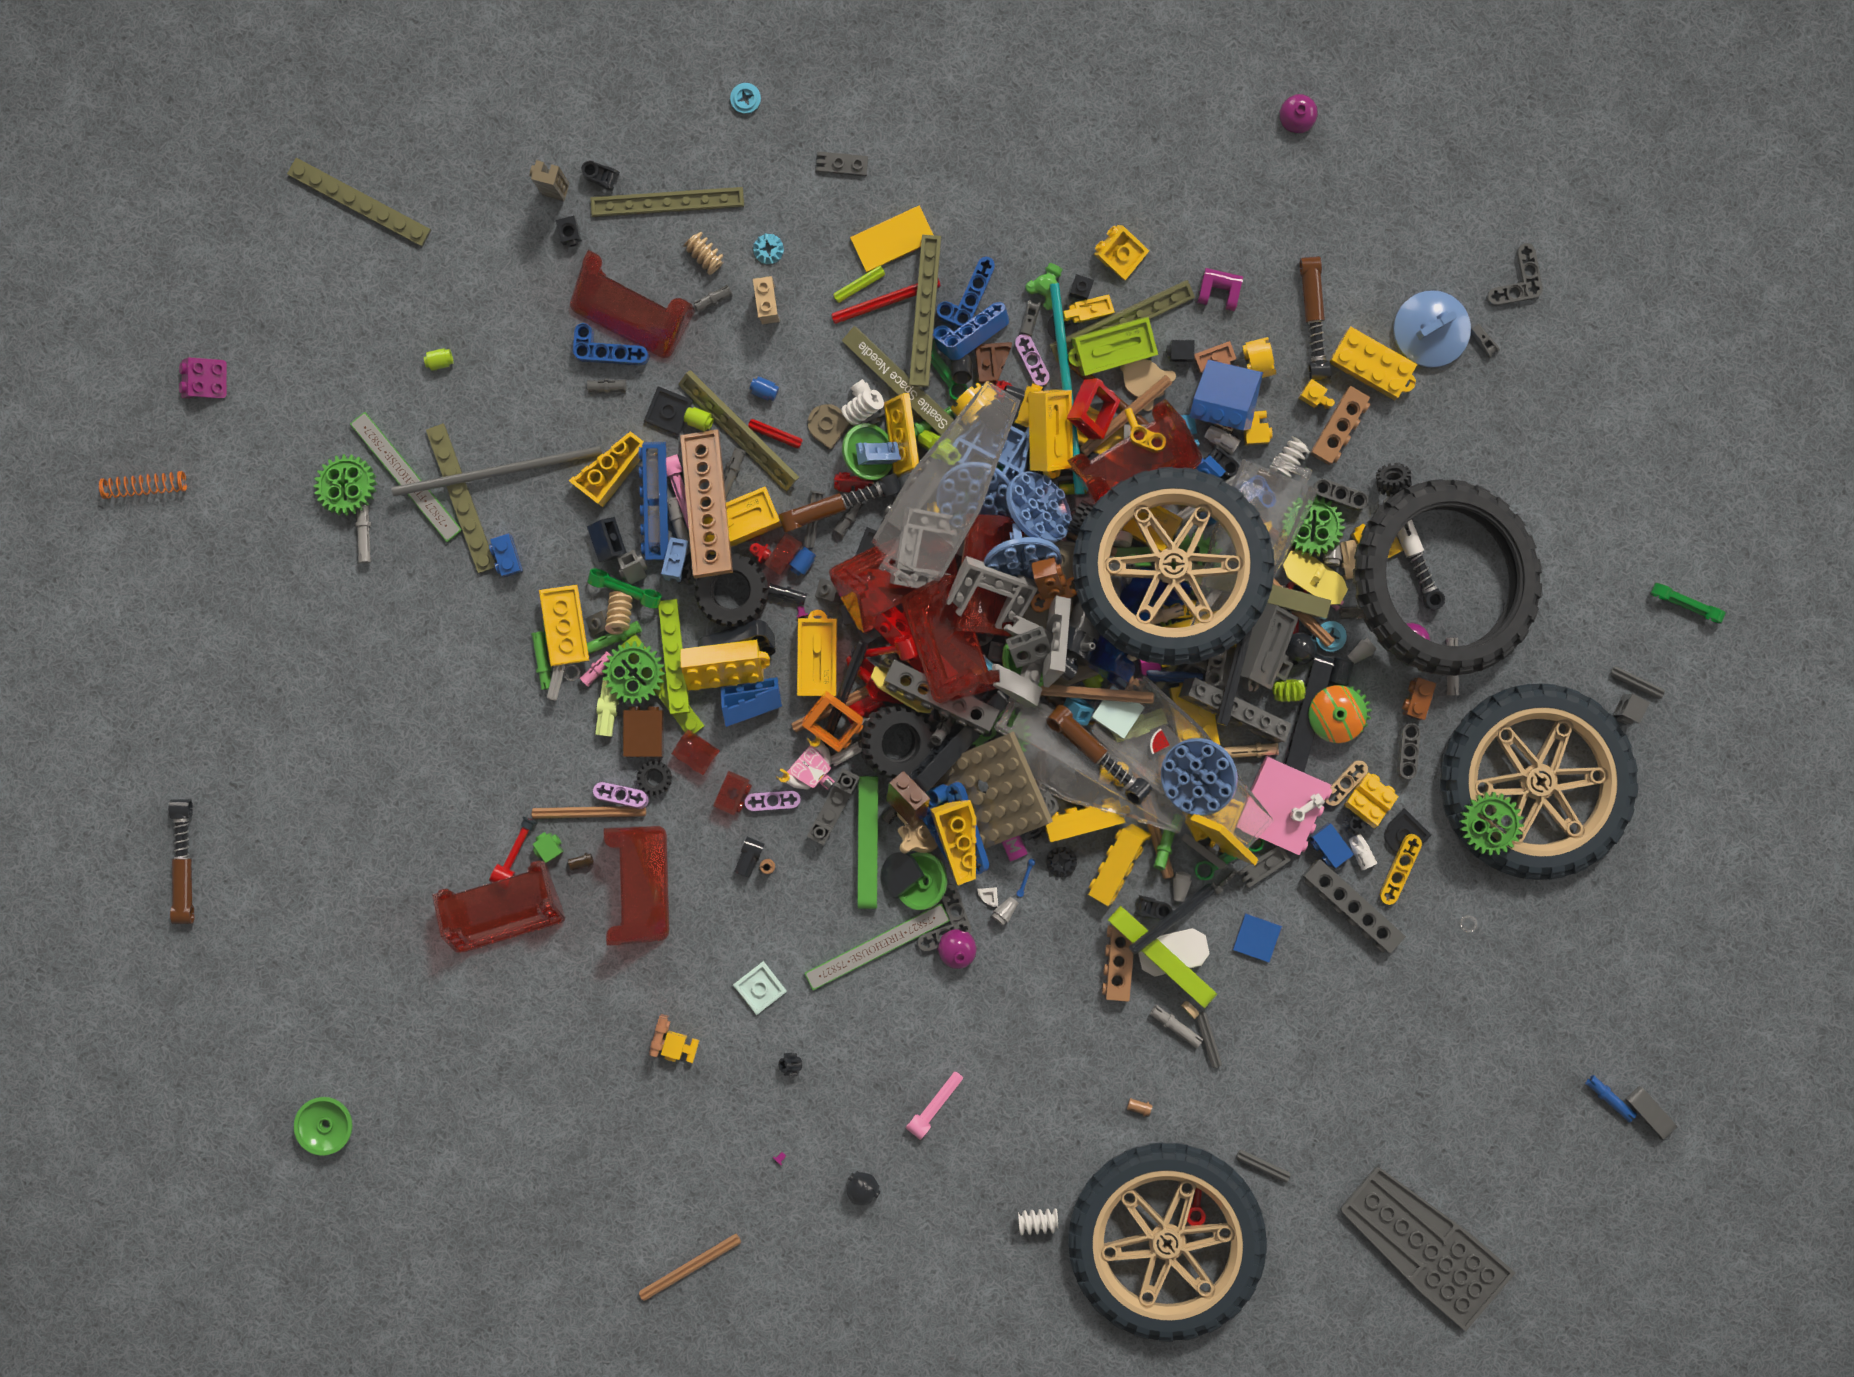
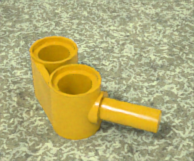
M1131 408L1124 410L1131 426L1130 441L1132 444L1153 453H1160L1166 444L1165 437L1160 433H1154L1138 425ZM1140 431L1144 434V438L1136 440L1133 434ZM1159 439L1162 442V446L1156 448L1152 445L1151 441Z

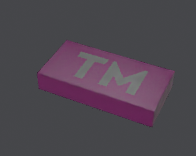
M1020 835L1002 842L1010 862L1028 854Z

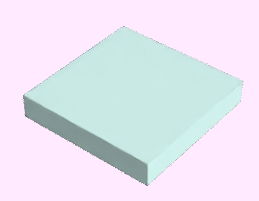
M1112 686V687L1110 688V689L1119 690V689L1116 688L1115 686ZM1102 700L1091 718L1121 739H1124L1145 707L1140 703Z
M764 961L733 984L756 1015L787 992Z

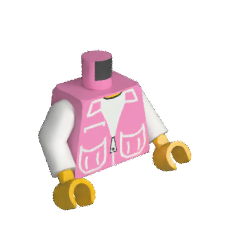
M816 735L813 741L807 738L810 746L788 771L780 769L784 774L782 777L776 776V778L794 788L808 790L811 787L815 788L820 783L828 790L835 782L827 775L831 769L832 759L829 749Z

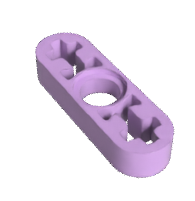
M1021 334L1016 338V349L1033 383L1045 386L1049 381V373L1031 337L1027 334ZM1022 338L1025 341H1029L1027 343L1028 349L1033 348L1034 350L1028 352L1025 356L1023 355V352H1026L1024 346H1019L1021 343L1020 339ZM1030 355H1034L1038 359L1037 364L1034 366L1027 363V358ZM1039 365L1042 366L1039 369L1040 374L1046 375L1042 383L1040 380L1037 381L1035 379L1038 376L1036 370L1033 373L1031 372L1032 369L1038 368Z
M600 782L593 789L594 796L600 801L642 809L647 806L649 801L648 796L643 791ZM604 787L606 791L612 793L611 796L606 793H603L601 796V794L598 791L602 790ZM625 791V798L620 801L617 800V792ZM630 793L632 797L639 798L641 795L643 801H639L637 804L634 799H630Z
M796 791L753 793L746 797L745 806L751 811L795 808L799 805L801 798ZM780 794H784L783 798H788L790 794H793L794 797H797V801L794 802V805H790V802H784L785 806H780L782 801ZM765 795L764 804L766 807L762 808V803L756 804L755 808L748 804L752 797H755V800H762L761 796ZM770 795H775L778 798L776 806H770L767 803Z

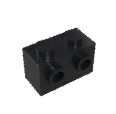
M615 517L602 519L587 526L599 563L616 559L627 553Z

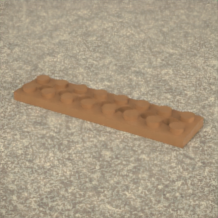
M717 429L680 435L694 578L733 573L719 431ZM699 448H706L704 454H697ZM701 465L708 466L705 472L698 471ZM702 483H710L707 489H700ZM704 500H711V504L708 507L701 506ZM712 517L713 521L710 524H703L705 518ZM714 535L715 537L712 542H705L706 536ZM709 553H716V557L713 560L706 559Z

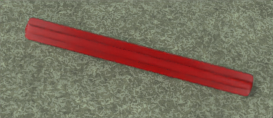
M939 278L937 288L941 286ZM918 283L832 313L833 322L837 324L916 296Z

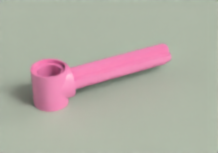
M676 454L667 457V477L670 478L680 509L684 515V520L689 529L685 486L680 475L683 468Z
M953 1072L922 1114L915 1115L906 1126V1129L921 1140L931 1127L929 1122L960 1084L963 1077L959 1073Z

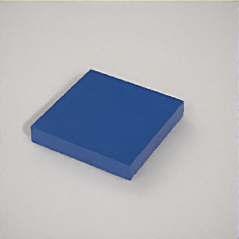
M1245 913L1232 950L1270 962L1282 926Z

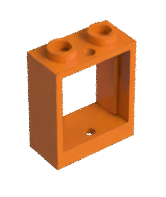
M825 691L804 717L802 726L837 752H840L842 748L846 749L852 741L850 738L853 734L857 735L863 728V717L828 691ZM829 703L854 721L839 740L815 723V720Z

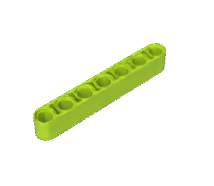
M1119 906L1108 919L1132 943L1148 932L1122 906ZM1157 938L1141 950L1204 1009L1217 996V993Z

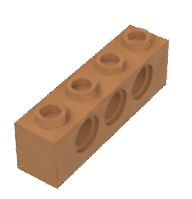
M1349 386L1311 450L1310 455L1328 465H1331L1333 462L1336 463L1342 454L1339 452L1342 445L1346 446L1351 438L1349 433L1352 429L1355 430L1361 421L1358 419L1360 414H1365L1370 406V403H1368L1370 397ZM1347 406L1355 408L1354 415L1347 413ZM1338 422H1342L1345 424V431L1342 432L1338 430ZM1331 438L1336 441L1335 448L1328 446V439Z
M1111 924V926L1108 925L1107 937H1110V945H1106L1105 956L1109 957L1108 964H1104V975H1107V981L1102 985V994L1105 995L1106 1000L1129 1001L1133 953L1130 951L1129 946L1132 942ZM1124 937L1125 944L1122 947H1117L1115 945L1116 938ZM1116 956L1123 957L1122 965H1114L1113 960ZM1115 975L1122 977V982L1119 985L1112 984V978Z

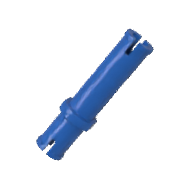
M1595 1075L1590 1076L1592 1080L1587 1079L1585 1084L1594 1090L1600 1099H1604L1623 1116L1627 1122L1632 1121L1630 1116L1633 1118L1637 1116L1636 1112L1611 1091L1608 1085L1605 1086Z

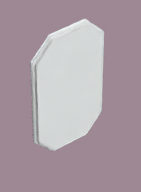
M1193 928L1161 935L1157 938L1189 968L1201 966L1209 955L1206 935ZM1142 951L1138 953L1142 970L1153 976L1166 974Z

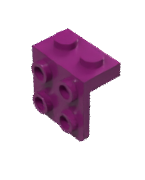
M191 357L182 360V363L179 365V373L182 374L179 392L182 393V398L226 397L227 363L225 360Z

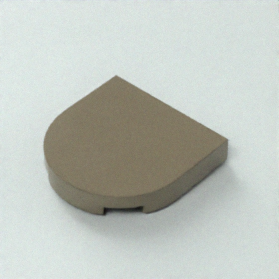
M832 404L815 407L808 417V428L811 435L830 450L850 425L844 417L842 410Z

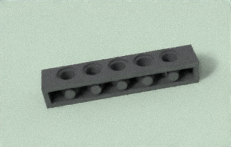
M896 660L893 661L883 683L888 690L895 693L899 691L908 700H918L923 707L927 709L934 708L939 711L940 715L946 718L951 716L957 719L956 722L958 724L974 727L973 730L982 735L984 733L989 734L1000 711ZM902 678H908L911 684L909 686H903L900 683V680ZM924 686L928 689V693L922 695L918 692V688ZM937 695H943L946 698V701L944 703H938L935 697ZM960 703L963 706V710L957 712L953 709V705ZM974 711L978 712L981 718L974 720L970 714Z
M1189 678L1184 680L1178 697L1219 716L1224 691L1197 678ZM1235 697L1229 722L1273 743L1286 742L1291 723Z
M1317 858L1302 875L1305 878L1303 882L1311 889L1313 887L1320 891L1318 895L1326 902L1329 899L1334 904L1332 908L1340 915L1342 913L1347 915L1348 918L1346 920L1353 927L1358 925L1362 929L1361 934L1368 940L1372 938L1377 942L1375 946L1382 953L1387 951L1391 954L1406 937L1320 859ZM1326 876L1328 884L1321 887L1319 880L1321 877ZM1337 889H1341L1343 895L1340 899L1336 900L1334 892ZM1351 902H1355L1357 905V909L1354 912H1349L1348 905ZM1365 915L1371 917V922L1368 925H1364L1362 922ZM1380 928L1385 929V936L1382 938L1377 937V931Z

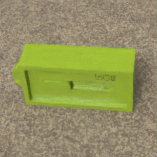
M1149 317L1139 318L1071 338L1074 348L1070 350L1068 359L1073 366L1079 367L1082 376H1086L1158 355Z

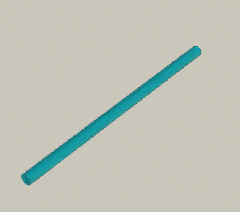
M1059 283L1050 284L1062 390H1072ZM1072 424V472L1075 495L1085 494L1077 428Z

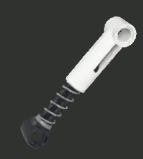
M1391 494L1390 497L1386 496L1384 502L1389 500L1393 496V494ZM1411 519L1401 528L1397 535L1406 557L1411 558L1410 562L1414 565L1413 570L1417 572L1416 577H1419V584H1422L1425 607L1430 610L1440 609L1445 604V596L1436 587L1435 581L1431 579L1432 574H1429V567L1426 566V560L1422 556L1424 548ZM1432 595L1437 596V605L1431 604L1430 597Z

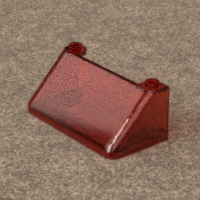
M588 250L583 259L570 301L571 309L584 318L638 346L644 347L647 351L661 358L670 357L695 312L692 304L681 298H675L669 303L667 308L606 277L601 268L602 259L596 253Z
M1166 399L1153 407L1152 416L1154 421L1144 426L1147 430L1160 433L1165 437L1166 444L1161 452L1153 453L1132 444L1130 436L1090 461L1084 454H1077L1067 460L1094 504L1113 486L1137 473L1163 467L1194 469L1201 463L1202 454L1185 420ZM1140 431L1133 434L1136 440L1144 438V434ZM1159 439L1151 441L1152 445L1156 448L1162 446V442Z
M923 530L916 568L951 574L949 580L943 577L937 585V588L944 591L951 590L958 574L954 546L936 533ZM901 534L829 570L831 582L856 626L863 633L872 630L876 626L875 616L926 591L925 589L890 583L892 567L896 563Z
M944 574L906 594L902 601L931 695L938 703H946L997 689L993 686V683L1000 682L998 671H988L967 606L962 615L959 616L956 613L958 607L953 601L951 604H947V598L957 575Z
M661 826L604 828V841L606 845L620 848L622 920L620 925L612 926L607 931V946L656 942L666 939L669 935L667 834L665 829Z
M544 861L532 862L526 873L455 894L453 891H449V889H441L438 893L432 894L441 938L458 953L467 952L565 921L562 905Z

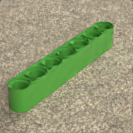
M859 776L858 909H877L878 776Z

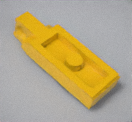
M1105 295L1075 302L1069 306V310L1063 311L1064 322L1073 319L1074 323H1080L1113 315L1115 312L1110 296Z

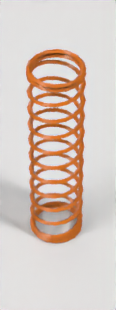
M183 471L177 472L179 489L175 490L172 483L174 479L173 473L170 472L169 477L172 488L168 491L165 486L166 476L165 473H162L164 490L161 492L157 485L158 475L155 473L154 481L157 489L156 492H152L149 485L151 478L147 474L146 479L149 490L148 493H145L142 488L143 477L139 475L140 494L135 490L134 484L136 480L132 476L131 483L134 490L132 495L129 494L126 484H128L126 476L123 479L126 493L125 495L121 494L119 490L121 483L119 477H117V496L113 494L111 485H113L112 479L109 478L107 483L106 479L101 478L99 481V492L103 499H109L111 496L118 498L119 495L125 497L127 494L132 497L135 493L140 496L142 492L145 495H148L150 492L156 494L157 491L163 494L165 490L168 493H171L172 490L175 492L181 490L183 492L186 491L187 485L185 483V486L183 484L182 487L181 475L183 481L184 478L186 481V476ZM103 483L105 487L106 485L107 487L109 485V489L111 492L110 496L109 493L104 492Z

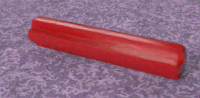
M755 419L749 421L748 427L753 431L797 449L802 445L803 440L799 437Z

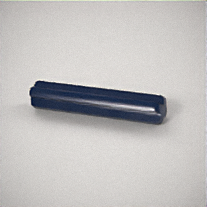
M1147 670L1146 681L1184 683V680L1189 678H1197L1203 681L1202 673Z

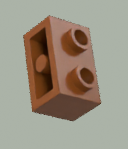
M1054 557L1032 563L1034 580L1042 600L1065 594L1066 578L1063 575L1061 564L1057 565Z
M1422 678L1411 680L1408 687L1410 692L1408 699L1404 700L1402 710H1404L1403 715L1425 720L1437 683Z

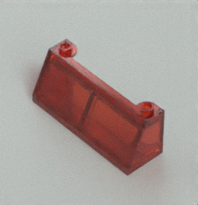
M968 514L964 559L968 556L984 562L986 555L994 547L1011 540L1010 532H1013L1012 524H1015L1013 518L1000 515ZM977 586L962 615L957 617L956 631L1012 637L1011 634L1004 630V627L1008 624L1013 627V622H1003L1002 629L995 628L1007 596Z

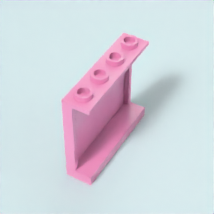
M1265 756L1235 827L1300 855L1301 851L1305 852L1308 846V841L1306 840L1309 834H1313L1316 828L1314 822L1317 816L1320 817L1322 815L1324 806L1320 809L1316 806L1305 814L1302 822L1291 819L1292 809L1294 807L1299 809L1312 800L1310 796L1319 793L1323 800H1328L1332 793V789H1330L1331 784Z

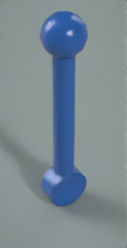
M1034 859L1028 860L1027 871L1021 887L1017 891V896L1019 897L1024 895L1023 890L1032 866L1035 865Z

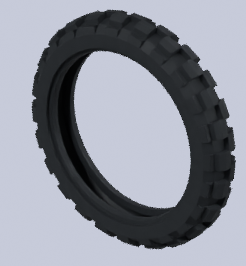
M1454 479L1429 480L1415 484L1396 493L1374 512L1373 517L1367 522L1361 533L1362 537L1360 543L1357 544L1354 559H1356L1355 569H1353V584L1356 585L1357 594L1355 597L1358 608H1361L1365 617L1363 619L1370 632H1373L1378 638L1377 641L1380 645L1407 666L1410 665L1419 671L1442 676L1467 675L1482 671L1509 656L1516 646L1525 639L1529 633V627L1536 619L1539 607H1537L1538 601L1542 597L1543 586L1540 583L1542 568L1541 561L1536 555V544L1532 535H1529L1524 527L1526 524L1518 513L1515 514L1509 508L1510 505L1500 497L1492 495L1489 490L1478 485L1468 484L1466 481ZM1450 510L1471 517L1491 533L1505 557L1509 575V590L1504 610L1495 626L1486 635L1468 645H1441L1420 636L1403 621L1390 598L1386 579V567L1391 545L1401 528L1422 512Z

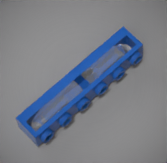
M643 442L642 447H639V459H643V466H639V478H643V486H640V497H644V505H640V516H644V524H641V535H645V543H641V554H645V560L665 559L669 544L666 442Z

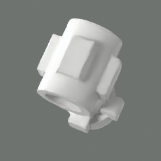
M1319 793L1310 796L1312 800L1300 809L1294 807L1291 812V819L1302 822L1305 814L1316 806L1320 809L1325 801Z

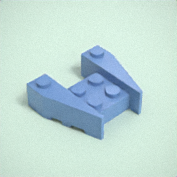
M980 419L953 443L952 446L957 448L961 454L960 460L954 465L957 466L962 463L971 462L974 455L978 454L1003 467L1004 470L1002 472L1011 481L1018 474L1027 471L1030 456L1029 427L1026 432H1023L1009 425L1001 434L995 435Z

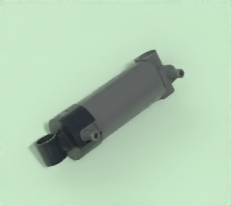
M1111 563L1109 568L1112 571H1117L1120 566L1117 563ZM1126 564V569L1135 568V564ZM1110 576L1118 598H1120L1125 586L1130 585L1133 577ZM1079 598L1069 616L1065 672L1060 676L1066 681L1071 680L1075 676L1078 665H1088L1101 637L1083 611Z

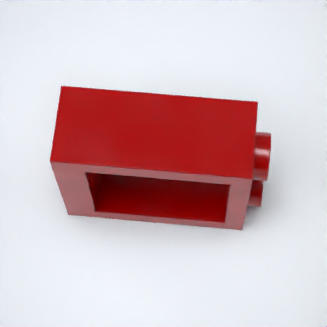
M1097 378L1085 379L1067 419L1089 440L1104 439L1121 400L1115 396L1112 390H1109L1104 385L1102 380ZM1096 394L1104 403L1094 422L1086 413Z

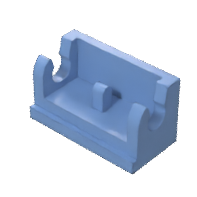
M897 442L856 444L858 465L893 464L901 460Z
M670 537L661 572L665 580L670 581L673 578L678 582L681 581L689 541Z

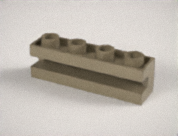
M536 160L535 165L531 166L529 176L543 196L565 201L570 183L560 167L551 164L549 171L544 162Z

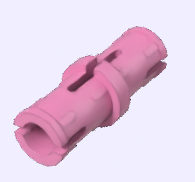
M607 651L596 663L593 662L591 664L592 667L580 677L588 687L599 675L602 676L604 674L602 670H605L607 666L603 663H609L610 660L607 658V655L611 656Z

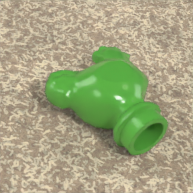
M1052 263L1045 267L1046 274L1040 275L1034 281H1029L1025 286L1029 294L1039 293L1045 297L1043 306L1046 307V310H1053L1050 284L1058 283L1056 278L1061 277L1063 270Z

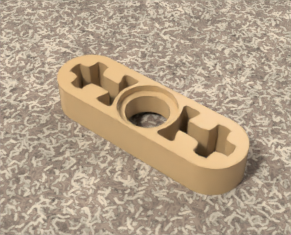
M1354 761L1330 787L1332 794L1337 791L1334 788L1336 785L1344 794L1341 795L1339 792L1336 795V801L1332 800L1329 802V800L1325 799V803L1331 806L1338 805L1367 774V764L1363 761ZM1355 765H1362L1363 773H1357L1354 776L1357 778L1356 781L1352 776L1347 774L1349 771L1351 774L1355 772ZM1345 777L1351 781V785L1347 789L1342 788L1340 785V781Z

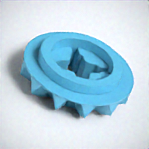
M741 83L732 90L730 101L736 111L743 114L752 113L758 109L761 95L753 84ZM743 91L747 96H752L749 98V105L745 101H740L743 98Z
M765 233L755 241L753 252L761 263L774 264L781 259L784 246L780 238L774 234ZM766 241H768L771 247H775L771 249V256H769L767 251L762 250L766 247Z
M1327 621L1321 624L1328 633L1334 628L1333 635L1339 639H1334V642L1326 647L1316 637L1320 648L1329 652L1341 649L1347 639L1345 628L1335 621Z

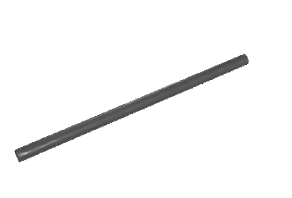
M601 446L395 486L391 487L394 497L600 456L602 451Z

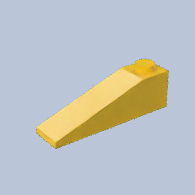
M971 800L950 802L930 809L956 884L960 885L976 879V816Z

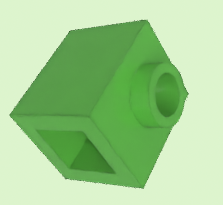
M544 832L535 838L537 841L533 843L535 847L533 849L534 853L538 858L542 857L545 863H548L564 852L560 847L562 842L556 834L552 835V833L546 834Z

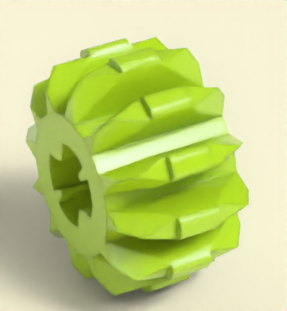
M1278 680L1273 684L1272 691L1274 699L1277 701H1300L1305 698L1304 682L1301 680Z

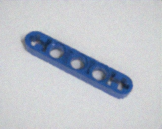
M955 782L946 788L949 803L957 802L959 799L961 801L969 800L962 783ZM976 824L975 845L977 849L975 855L978 854L976 857V874H981L988 870L989 861Z

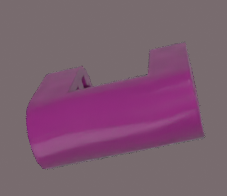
M1205 268L1197 303L1207 305L1211 287L1229 291L1225 309L1235 311L1243 276Z

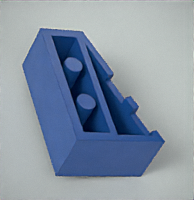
M778 677L764 679V681L756 683L721 686V705L725 726L727 727L782 707Z

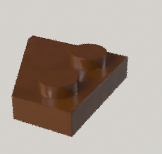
M1012 342L980 344L975 348L979 384L998 382L1011 350Z

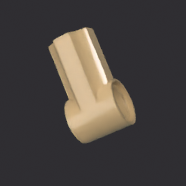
M1356 540L1340 543L1345 580L1353 579V569H1355L1356 561L1354 559L1357 547Z

